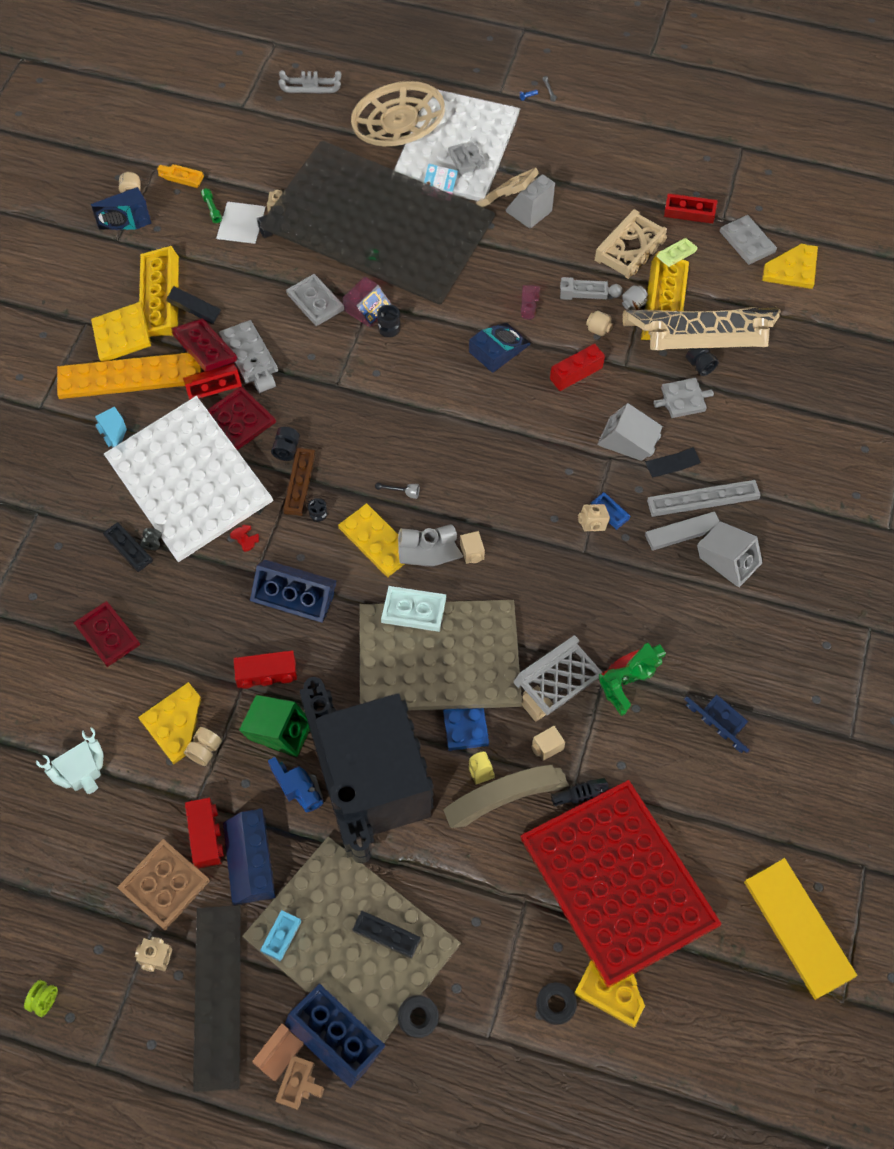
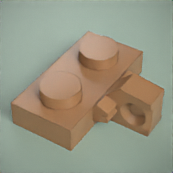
M292 1055L275 1102L298 1110L302 1098L308 1099L310 1094L321 1098L324 1088L314 1084L315 1078L311 1077L315 1064Z

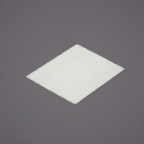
M227 202L216 239L255 244L259 232L256 219L263 216L266 206Z

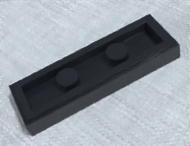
M175 286L166 299L167 302L213 325L221 312V309Z
M118 522L103 532L104 537L137 572L153 562L149 554Z
M361 910L352 929V932L410 959L413 958L421 941V937Z

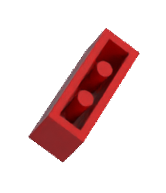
M668 194L664 217L713 224L718 200Z
M594 343L551 367L550 380L559 391H562L602 369L605 355Z
M235 364L183 378L189 400L195 396L202 398L242 386Z
M293 650L233 658L235 681L238 688L248 689L255 685L270 686L273 683H291L297 680Z
M210 797L185 802L194 866L200 869L222 864L221 857L224 856L222 843H218V836H221L219 823L216 824L215 817L218 816L217 805L212 803Z

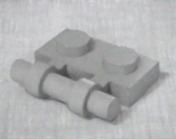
M473 142L468 143L466 148L463 143L448 147V153L460 174L474 171L475 165L479 166L480 169L486 167L483 156L479 154V149Z

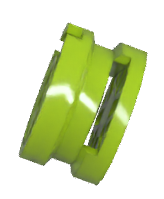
M38 980L26 997L24 1009L29 1012L35 1011V1014L40 1017L45 1016L56 999L58 988L53 985L47 986L45 981Z

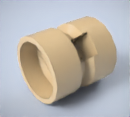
M200 727L193 737L194 742L188 744L184 754L192 761L202 766H207L213 757L211 752L218 749L222 740L212 731Z

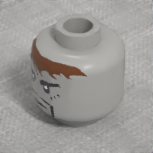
M634 285L623 293L622 304L627 310H639L647 303L648 293L642 286Z

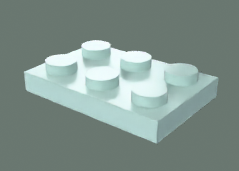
M389 586L381 623L440 632L446 594Z

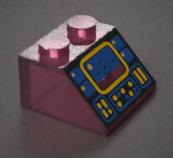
M367 277L361 279L343 297L344 311L369 327L378 321V309L383 305L391 304L379 285Z

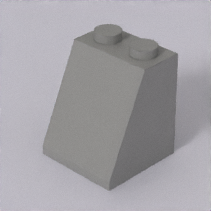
M542 174L517 195L506 209V212L531 229L552 212L555 182Z
M627 403L609 417L598 445L642 461L646 457H651L654 453V446L661 437L660 432L663 426Z
M721 521L697 545L700 558L737 587H740L762 564L757 536Z

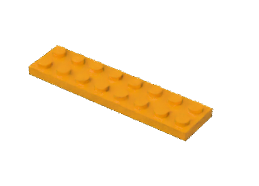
M189 353L57 366V395L59 399L185 386L183 378L201 373V366Z

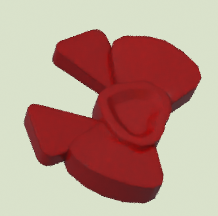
M242 525V528H236L230 533V538L237 540L242 545L244 552L252 550L255 543L259 542V534L248 537L247 533L251 530V526Z

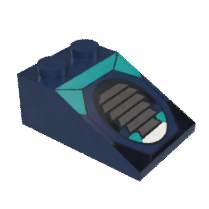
M138 187L91 204L99 230H134L151 224L146 201Z
M506 322L483 329L469 339V353L494 373L527 348L531 342Z

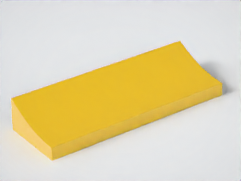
M172 246L140 254L139 302L143 308L149 337L173 336L172 328L178 326V307L166 301L174 286L178 288L179 256Z
M657 253L651 261L645 310L683 311L689 262L681 260L668 267L657 258ZM642 329L641 340H650L649 331Z
M785 858L745 880V885L814 1000L858 976Z

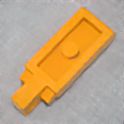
M174 164L169 167L159 165L157 168L158 176L195 188L199 187L204 177L201 171Z

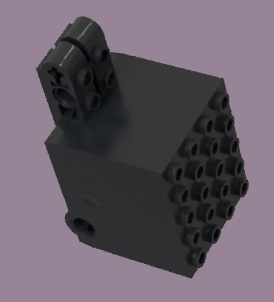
M310 677L304 682V689L299 691L347 858L352 857L357 863H366L372 857L371 843L375 842L373 837L375 834L431 817V810L434 809L433 782L431 776L427 777V764L424 756L421 757L420 743L418 737L414 736V725L412 719L408 718L405 699L401 700L399 693L336 711L333 706L330 689H325L324 683L320 678ZM349 786L355 790L353 800L349 802L342 801L340 791L342 787ZM358 839H361L362 847H359L357 844Z

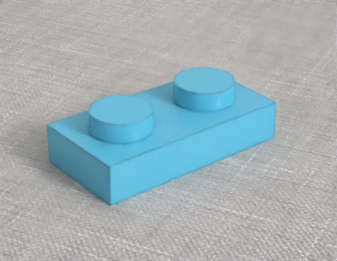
M281 910L260 951L281 962L302 922L301 919Z

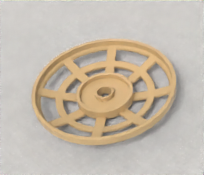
M413 81L392 83L380 87L362 98L353 110L351 123L355 134L367 143L378 146L403 145L418 140L434 130L444 116L445 103L441 93L428 84ZM407 90L428 93L423 100L406 97ZM400 91V98L389 100L383 104L377 100V98L388 93ZM432 97L436 98L441 107V110L432 113L430 106L427 104ZM372 103L376 107L368 119L359 118V115L368 104ZM399 103V105L393 106L389 109L386 108L388 106ZM406 103H415L418 105L414 108L413 106L406 105ZM424 108L427 111V115L418 117L417 112ZM380 111L383 113L380 120H373ZM437 117V119L429 127H427L431 119ZM425 121L421 128L415 127L418 122ZM357 123L367 124L370 135H362L358 130ZM372 125H382L383 129L375 132ZM408 131L413 132V133H411V134H409V135L400 137V135H401L402 133H405V132H408ZM386 133L394 134L393 138L384 137L382 135Z

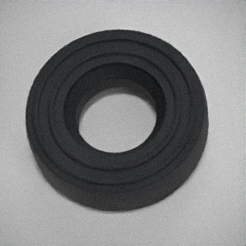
M550 983L540 990L536 1007L544 1021L553 1025H561L568 1022L574 1016L577 1001L575 994L568 986L562 983ZM559 995L564 999L565 1008L561 1012H553L548 1007V999L551 996Z
M415 995L407 998L401 1004L398 1011V1023L402 1031L408 1036L414 1038L426 1037L437 1026L438 1010L431 999ZM417 1007H421L426 1013L424 1023L419 1026H415L410 1020L412 1010Z

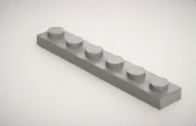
M751 480L648 497L647 502L651 515L654 517L757 500L761 495L756 481Z

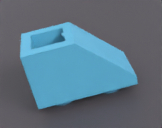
M113 407L95 416L97 420L95 426L100 434L104 433L105 437L103 438L108 447L112 446L114 448L122 443L127 429L117 409Z

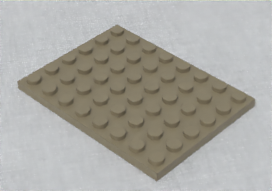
M514 600L446 602L440 632L381 623L384 604H359L360 704L399 693L401 700L405 699L408 710L522 707L521 687L518 688L513 683L520 673Z
M329 837L325 839L242 936L308 994L321 984L383 1043L399 1024L398 1011L401 1004L411 996L422 995L461 945V942L366 866L357 863L352 857L347 858L346 851ZM282 910L301 919L302 922L280 962L262 953L260 950ZM361 910L421 937L413 958L410 959L352 932Z

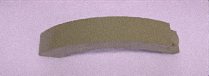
M553 765L540 766L516 772L483 785L457 799L443 810L450 828L466 827L474 820L504 804L537 793L564 790L569 785L561 768H554Z

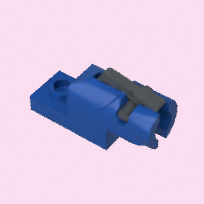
M276 757L268 760L270 769L288 801L296 799L306 813L322 806L323 797L315 775L308 774L300 766L287 772L283 762H278Z

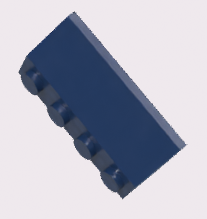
M263 560L256 567L250 601L322 623L332 602L337 581Z
M263 809L241 812L223 822L233 906L276 898Z
M321 984L313 989L288 1014L285 1026L350 1088L366 1073L386 1046Z

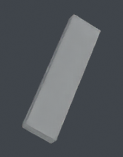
M711 512L647 531L645 536L653 551L706 535L720 521L716 513Z

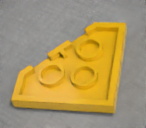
M800 244L767 262L763 269L762 281L813 289L818 246Z
M189 682L138 717L173 765L186 756L184 751L188 744L192 742L197 723L198 708L201 703L200 696Z
M590 961L574 993L579 998L635 1028L645 1007L634 974L607 988L592 961Z

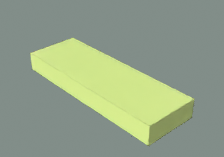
M684 238L660 251L657 258L670 267L695 253L697 247L687 238Z

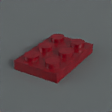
M107 601L74 622L76 628L106 667H109L140 646L139 641Z

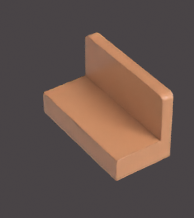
M281 1024L252 1062L273 1081H277L288 1067L292 1055L296 1056L304 1046V1043L293 1035L286 1026Z

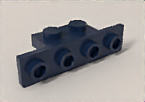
M716 695L704 709L690 697L686 696L684 698L688 702L686 706L694 713L696 711L700 712L703 715L701 719L709 726L715 725L718 728L717 733L725 740L729 737L734 742L732 746L740 753H743V751L749 753L751 751L736 738L737 734L749 721L721 697Z

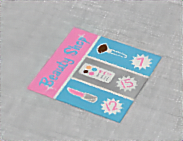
M428 164L421 195L450 202L458 171Z

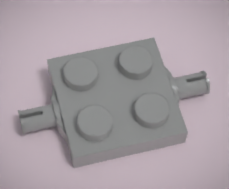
M696 378L662 384L661 389L664 397L660 400H654V407L666 406L671 418L705 412L707 407L704 398L713 397L714 393L712 389L702 391Z

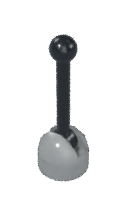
M379 482L375 484L377 490L382 488L404 491L408 497L417 499L419 496V484H409L406 488L382 485Z

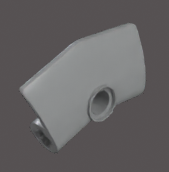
M449 524L436 529L427 528L424 531L401 528L398 534L400 563L437 566L462 558L463 555L455 544L457 533L454 526ZM425 537L429 538L431 542L426 541Z

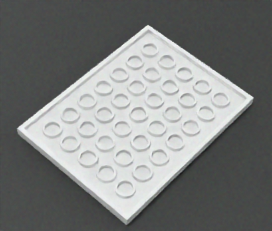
M438 90L443 96L445 103V113L441 122L424 137L405 144L392 174V181L423 188L428 164L457 170L448 153V147L463 143L466 148L468 143L473 142L478 147L479 154L483 156L486 167L480 169L479 166L475 165L474 171L464 174L458 172L452 195L479 201L485 198L489 192L517 121L520 108ZM432 97L427 104L430 106L432 113L441 110V107L436 98ZM422 108L418 117L427 115V111ZM437 117L432 118L427 127H429L437 119ZM425 121L418 122L415 127L421 128Z
M197 396L104 453L153 527L162 533V540L178 562L273 501L271 495Z

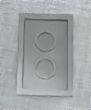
M748 215L724 225L720 229V233L748 265L775 253L777 247Z
M315 274L286 290L287 295L315 326L344 311V305Z

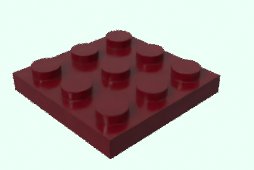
M242 386L207 410L236 450L242 448L276 423L275 418Z

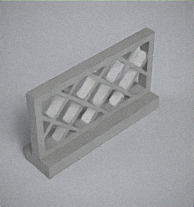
M575 635L520 672L513 682L518 688L522 686L546 715L552 713L599 679V674L602 673L578 646L579 639ZM576 652L581 658V662L573 661L572 654ZM558 664H567V671L558 670ZM572 666L581 667V674L572 673ZM585 668L591 669L596 675L593 677L585 675ZM544 673L554 674V681L545 680ZM558 675L566 676L567 684L558 682ZM571 678L581 679V685H571ZM532 682L539 683L540 691L533 690L529 684ZM544 685L554 686V694L544 692ZM558 687L567 689V695H557ZM544 697L552 698L553 706L549 708L544 702Z

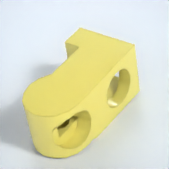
M479 752L470 758L469 770L475 785L495 778L492 770L493 767L486 752Z

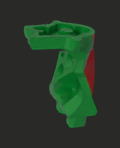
M646 643L642 649L623 656L611 664L607 671L599 674V681L606 699L614 705L621 716L625 715L631 707L621 684L626 685L634 681L650 679L655 674L656 668L662 665V658L666 654L660 644L651 647L649 643Z

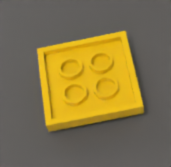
M140 302L91 319L101 362L110 361L151 346Z

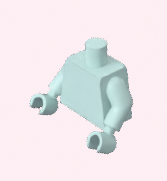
M90 727L93 735L87 737L83 730L82 736L86 740L52 760V765L49 764L50 760L45 755L42 756L46 758V764L40 765L36 760L37 766L45 769L44 772L53 783L66 789L72 787L75 791L84 788L87 794L93 793L98 789L94 780L101 776L100 769L103 767L104 754L98 740L94 738V728Z

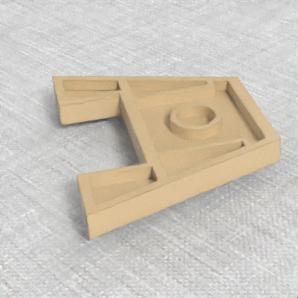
M535 167L512 177L487 194L485 198L476 202L478 209L492 203L499 196L504 194L509 196L512 193L515 194L525 190L539 174L537 168Z

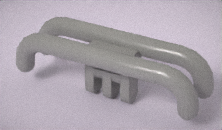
M281 70L279 72L281 78L278 82L279 86L287 93H335L341 86L340 71H336L333 78H318L317 71H314V76L311 75V71H308V76H305V71H302V78H290L286 76L285 71ZM285 83L302 84V87L287 86ZM318 84H335L333 87H318Z

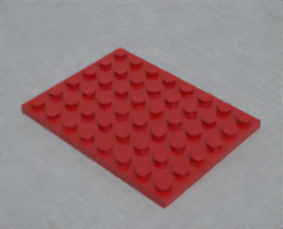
M629 780L520 835L522 843L607 988L715 930L722 924Z

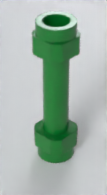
M205 188L201 191V195L210 209V217L214 223H220L222 221L221 213L215 207L212 192L210 189Z

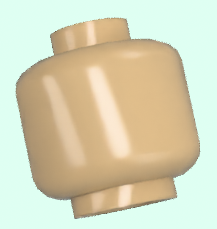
M125 172L120 175L119 190L121 193L136 187L140 190V178L137 174Z
M601 311L591 313L586 323L588 330L599 336L610 333L613 327L611 316Z

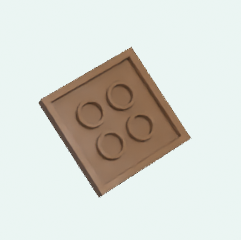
M162 839L117 888L165 931L210 882V879Z

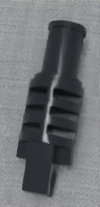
M605 778L588 780L586 783H577L575 786L570 785L567 790L552 793L551 800L554 807L569 802L575 804L579 801L583 802L584 799L589 800L608 791V783Z

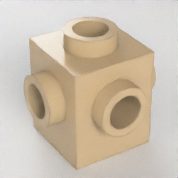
M605 504L583 505L582 511L578 515V521L584 531H605L610 519Z
M159 938L143 939L142 944H139L136 949V961L143 970L154 972V969L166 972L172 948L168 944H164V941Z

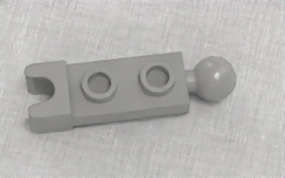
M561 278V299H607L608 294L616 298L621 296L623 292L622 287L618 284L608 287L607 281Z

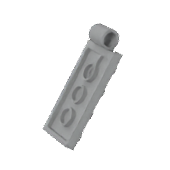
M251 320L219 331L220 338L237 355V361L234 364L245 384L254 381L258 393L276 387L271 374L277 372L278 367Z

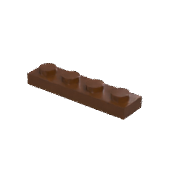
M296 449L283 509L284 514L303 516L315 450Z

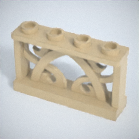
M634 209L596 249L595 261L606 264L629 279L638 272L642 264L644 265L647 262L648 257L656 252L658 246L665 242L667 228H662L644 218ZM652 233L656 235L653 239L649 238V236H652ZM639 238L640 249L624 251L625 244L622 241L623 239L633 240ZM621 258H624V263L620 262ZM626 261H631L629 265H626Z

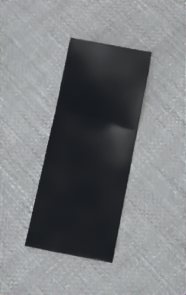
M694 447L676 454L645 461L651 477L654 478L684 470L700 464L701 461Z

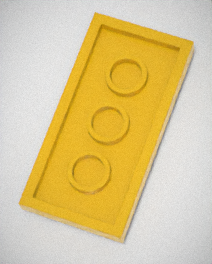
M365 504L338 524L339 529L387 578L405 565L399 561L398 534L368 504Z

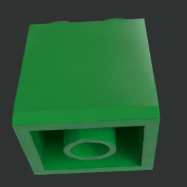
M256 695L239 729L249 740L293 757L298 756L310 730L305 712L295 702Z

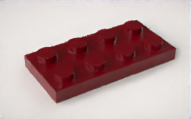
M204 319L172 328V335L205 372L237 361V355Z

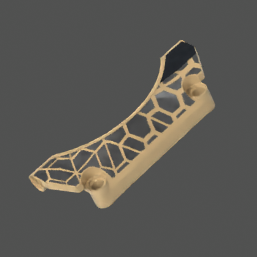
M775 306L722 311L628 310L623 312V325L638 326L644 331H649L651 350L768 347L770 330L768 327L774 326L780 316V309Z

